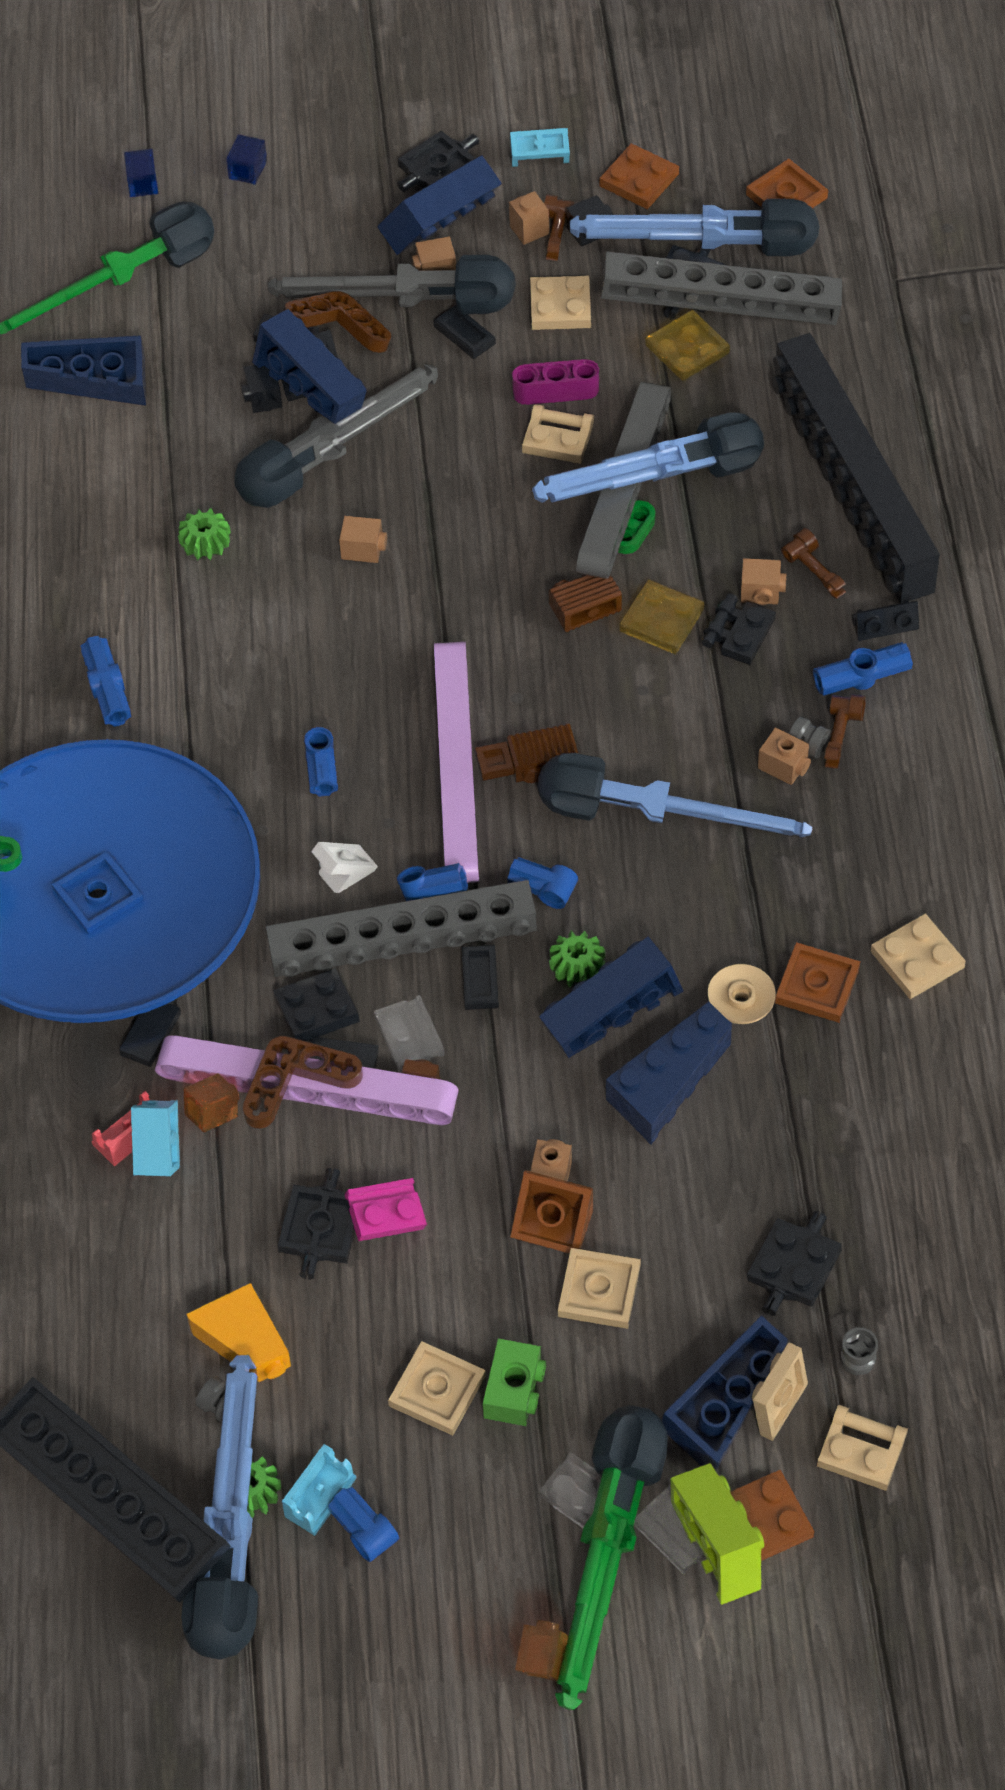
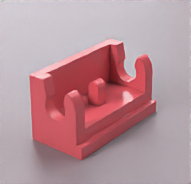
M147 1091L139 1095L140 1103L138 1105H142V1101L150 1100ZM131 1110L103 1133L97 1129L91 1134L93 1139L92 1145L113 1166H116L132 1153Z

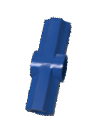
M99 636L87 638L86 642L81 645V652L88 669L87 677L94 699L97 698L105 724H110L113 727L123 725L127 719L131 718V711L127 697L124 694L125 687L118 663H114L107 638H100Z
M903 642L874 651L867 648H858L850 654V658L814 668L813 677L819 694L824 696L851 687L860 690L868 689L875 684L877 679L912 669L913 662L910 650L906 643L903 644Z

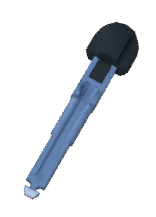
M766 199L762 203V210H723L715 205H703L702 214L586 215L585 220H579V216L570 220V233L579 238V233H584L586 239L702 240V249H715L724 244H761V250L766 256H795L803 254L814 245L820 229L814 209L804 201L794 199Z
M725 413L705 418L699 424L697 434L660 442L650 446L648 449L604 459L602 463L546 476L544 478L545 486L542 480L534 485L532 492L535 500L542 503L548 500V497L551 502H556L607 488L612 490L651 479L654 482L706 467L709 468L711 474L716 478L732 475L753 467L764 448L763 432L754 419L742 413Z
M562 753L552 757L542 767L538 776V792L542 802L552 812L566 817L590 821L595 818L599 803L604 802L640 809L649 821L658 823L663 822L664 812L666 811L790 836L806 837L810 836L812 827L806 822L801 823L793 819L668 795L669 782L657 780L646 787L604 780L605 762L600 757L579 753Z
M237 1355L230 1362V1366L235 1371L226 1374L220 1446L217 1449L212 1507H205L204 1522L222 1536L231 1547L203 1578L198 1579L196 1586L183 1599L182 1606L183 1632L190 1648L201 1656L218 1660L237 1655L250 1642L257 1619L258 1593L253 1586L244 1582L247 1547L252 1533L253 1522L252 1517L247 1512L257 1387V1375L249 1372V1369H256L249 1355Z

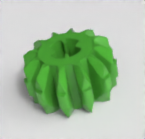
M198 508L195 515L187 513L185 521H180L178 539L187 556L194 554L197 561L202 556H207L211 561L213 554L222 556L223 548L229 547L231 531L222 513L214 514L211 508L206 513H202Z
M571 930L568 938L558 936L556 945H551L549 967L551 971L555 972L558 982L567 979V984L571 987L574 982L580 983L587 979L589 980L599 972L600 968L605 964V949L603 946H599L597 936L588 939V934L585 930L580 936H575Z
M263 1456L255 1463L252 1461L250 1484H256V1486L252 1488L249 1485L247 1512L252 1519L255 1515L254 1510L257 1509L267 1515L269 1511L267 1503L277 1504L278 1494L276 1492L281 1489V1481L276 1478L278 1475L276 1467L274 1465L267 1467L266 1459Z

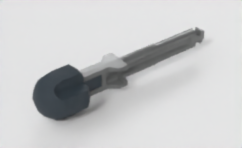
M463 255L456 263V270L418 271L411 264H398L397 275L283 277L282 281H277L274 278L268 282L269 293L276 297H279V294H283L286 298L311 297L339 291L351 297L400 296V307H413L422 300L456 299L458 310L462 314H489L500 311L511 302L516 287L515 275L511 268L500 258L491 255Z
M428 364L424 365L425 370L418 367L377 394L365 399L360 410L336 424L320 416L312 421L308 431L284 445L281 442L270 439L254 449L237 464L234 483L239 495L251 506L263 508L275 506L303 487L304 473L323 461L338 459L347 453L346 447L342 444L428 390L429 382L434 385L438 378L437 367Z

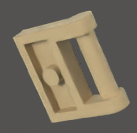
M535 404L522 444V453L581 464L593 428L594 415L584 413L583 416L558 412L544 409L543 405ZM542 421H546L551 423L578 427L581 429L579 432L574 430L541 425Z
M838 1405L818 1458L817 1467L887 1491L908 1428L899 1425L894 1428L851 1413L848 1407ZM847 1426L891 1442L889 1450L841 1433L843 1427Z

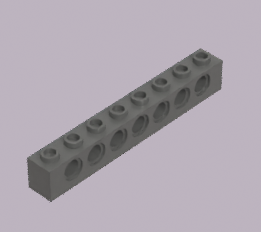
M606 252L601 298L836 325L842 306V278Z
M529 880L275 924L266 926L274 976L290 977L306 971H324L335 966L346 964L358 965L368 960L380 958L392 959L402 954L413 952L425 953L431 949L447 946L459 947L464 943L475 941L488 942L498 937L509 935L522 936L529 932L537 931L536 910ZM500 912L506 913L504 915H496V913ZM471 918L473 920L464 921L463 919ZM439 924L440 926L432 927L430 925ZM399 930H407L403 933L397 932ZM366 936H375L373 938H364ZM336 941L342 942L340 944H331ZM302 947H308L306 950H299Z

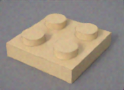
M589 276L530 277L532 330L591 328Z
M926 913L871 945V953L909 999L914 998L965 968V959Z
M571 1248L558 1307V1317L628 1329L641 1259Z
M421 1341L388 1400L389 1407L453 1436L485 1379L486 1371Z
M792 1343L787 1344L782 1354H776L771 1363L769 1375L764 1382L760 1381L757 1384L752 1395L760 1435L771 1441L778 1434L808 1385L802 1348Z

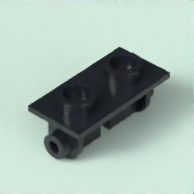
M904 600L901 604L866 611L857 610L855 614H852V622L854 626H857L858 641L918 630V601L908 602Z

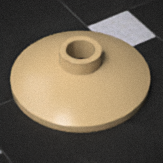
M735 964L721 969L711 979L708 987L709 1002L726 1019L735 1024H749L759 1021L771 1011L775 1002L776 992L771 978L761 969L747 964ZM737 998H745L747 1001L740 1002V1001H737L736 999H737Z

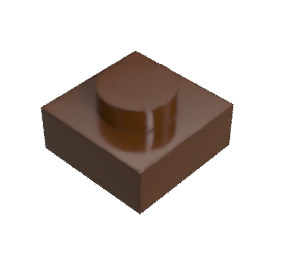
M507 741L475 748V755L483 781L514 775V766Z
M405 1059L402 1070L403 1074L440 1080L439 1065L425 1059Z

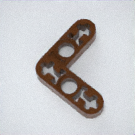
M334 291L289 301L283 311L289 309L297 318H300L306 328L337 321L365 348L373 352H385L392 337L387 328L355 299L344 292Z
M287 1036L275 1037L266 1047L243 1103L245 1121L249 1126L257 1129L269 1126L275 1119L292 1075L340 1088L350 1089L356 1087L363 1078L361 1060L353 1054ZM287 1049L288 1054H284L280 1061L281 1067L276 1066L278 1063L277 1053ZM313 1056H319L324 1060L323 1065L316 1069L307 1067L305 1062ZM347 1067H353V1072L349 1071L347 1076L342 1075L341 1070L345 1071ZM268 1076H276L280 1079L279 1085L271 1089L263 1087L261 1082ZM262 1097L265 1099V1112H260L258 1116H255L253 1110L257 1111L259 1109Z

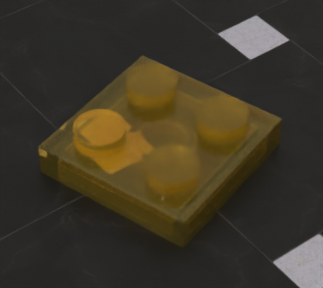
M694 310L646 337V346L682 381L730 353V345Z
M648 579L620 622V632L676 655L704 611V602Z

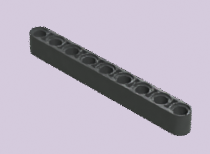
M640 382L614 457L648 449L656 444L669 408L671 387ZM642 482L612 490L610 488L601 490L579 551L576 566L578 574L604 579L609 578Z

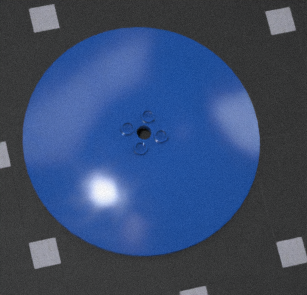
M109 739L86 740L51 747L26 756L0 770V836L15 839L19 843L22 852V861L17 868L8 872L0 871V1004L23 1014L58 1022L91 1023L124 1019L166 1005L188 993L216 971L233 952L250 923L257 903L260 886V858L257 840L243 807L233 793L212 773L187 757L161 747L134 741ZM95 889H104L105 891H107L106 894L100 898H92L89 896L90 893Z

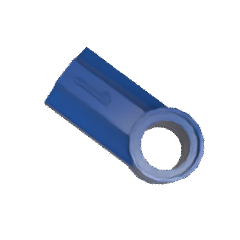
M316 727L310 729L304 738L310 793L316 794L319 797L330 796L331 793L338 791L333 736L328 729ZM318 746L324 747L323 749H315Z
M518 857L514 859L510 867L507 884L529 880L532 894L538 895L539 899L547 906L562 909L568 902L578 882V876L573 870L563 865H554L552 868H548Z
M460 863L426 871L422 866H413L403 870L397 877L405 901L467 891L468 889L467 875L463 865L461 866Z
M353 1487L341 1490L328 1505L330 1513L349 1533L353 1545L368 1562H372L400 1539L389 1520L381 1513L376 1514Z

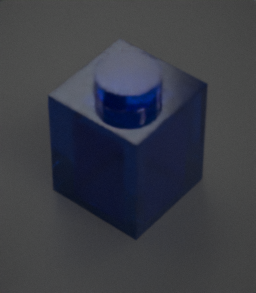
M237 135L226 158L229 179L256 185L267 162L265 140Z
M153 149L124 152L130 197L159 194Z

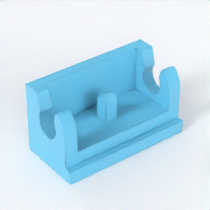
M568 129L510 132L512 167H518V160L563 157V163H569Z
M178 1100L142 1101V1105H133L131 1107L133 1175L171 1176L180 1168Z
M323 1444L282 1500L285 1518L314 1536L331 1513L328 1510V1505L334 1496L344 1488H350L357 1478L353 1474L351 1463L346 1458L343 1462L337 1460L333 1449Z

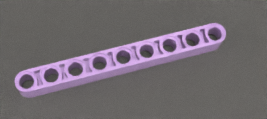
M466 642L434 643L445 866L460 863L465 869L467 883L479 882Z
M167 1036L163 1040L155 1071L161 1077L173 1081L248 1093L265 1050L181 1036ZM277 1053L278 1063L276 1066L281 1067L280 1061L284 1055L283 1053ZM308 1058L305 1064L309 1068L316 1069L323 1065L324 1060ZM347 1067L345 1071L341 1070L342 1075L347 1076L349 1071L353 1072V1067ZM362 1067L363 1078L360 1084L350 1089L292 1075L283 1099L316 1105L436 1125H447L451 1123L459 1090L456 1085L445 1080ZM268 1076L263 1079L261 1084L265 1088H275L279 1085L280 1079L276 1076Z

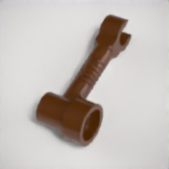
M546 194L544 204L549 209V218L553 219L546 260L558 261L565 218H567V208L574 205V201L558 199L556 195Z
M803 528L793 536L794 539L781 548V552L788 562L793 563L799 559L822 581L832 597L837 599L846 593L842 588L846 584L844 580L835 573H831L811 554L819 548V544L809 529Z
M854 694L851 697L832 696L830 714L836 716L830 742L825 751L824 758L827 759L825 767L838 769L847 721H863L866 706L865 696Z

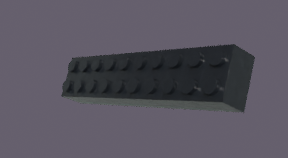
M807 333L777 343L776 356L773 357L775 377H772V385L776 394H781L784 399L788 415H793L800 436L805 437L809 443L812 457L820 462L825 480L832 483L837 501L844 504L850 524L852 526L856 525L864 548H869L872 553L875 568L884 574L889 592L891 594L895 593L900 604L904 600L909 602L935 593L940 553L811 333Z

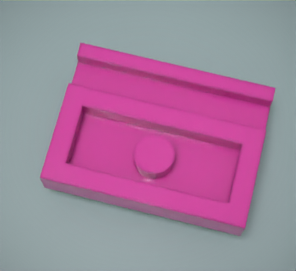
M413 1178L347 1190L345 1199L349 1202V1212L358 1241L418 1231L425 1228L427 1222L418 1193L414 1190Z

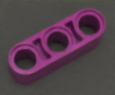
M581 359L519 365L512 373L514 400L520 404L530 405L592 399L599 393L598 364L592 360Z

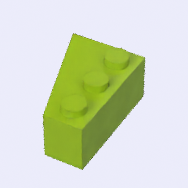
M711 1463L670 1478L671 1503L690 1542L697 1541L707 1559L701 1562L705 1573L713 1571L718 1581L716 1596L720 1604L723 1605L761 1590V1549L764 1548V1539L760 1530L756 1526L752 1527L747 1520L743 1504L739 1500L735 1501L732 1497L726 1478L723 1475L719 1476Z

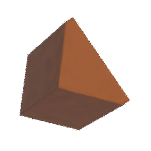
M525 1170L510 1237L569 1254L571 1248L581 1249L593 1213V1188Z

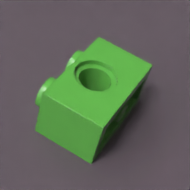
M498 1338L483 1400L484 1419L526 1426L529 1414L535 1415L539 1393H535L534 1390L537 1381L543 1382L546 1370V1361L541 1360V1346ZM513 1379H519L524 1382L518 1387H512L507 1384Z

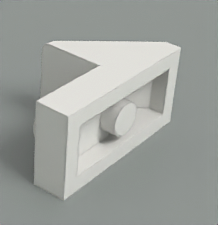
M318 842L311 851L320 861L321 869L319 870V875L335 893H340L373 873L378 867L363 848L357 844Z

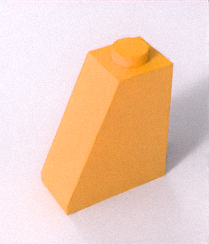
M251 1283L186 1314L193 1336L231 1362L237 1355H249L256 1366V1369H249V1372L257 1375L258 1382L267 1378H277L287 1368L291 1367L289 1352Z

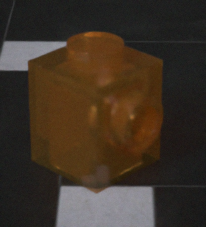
M219 1073L184 1088V1114L202 1132L211 1130L238 1117V1102L240 1099L238 1090L234 1084L226 1081Z
M537 1620L536 1626L524 1624L515 1670L526 1676L557 1681L568 1635L558 1630L559 1624Z

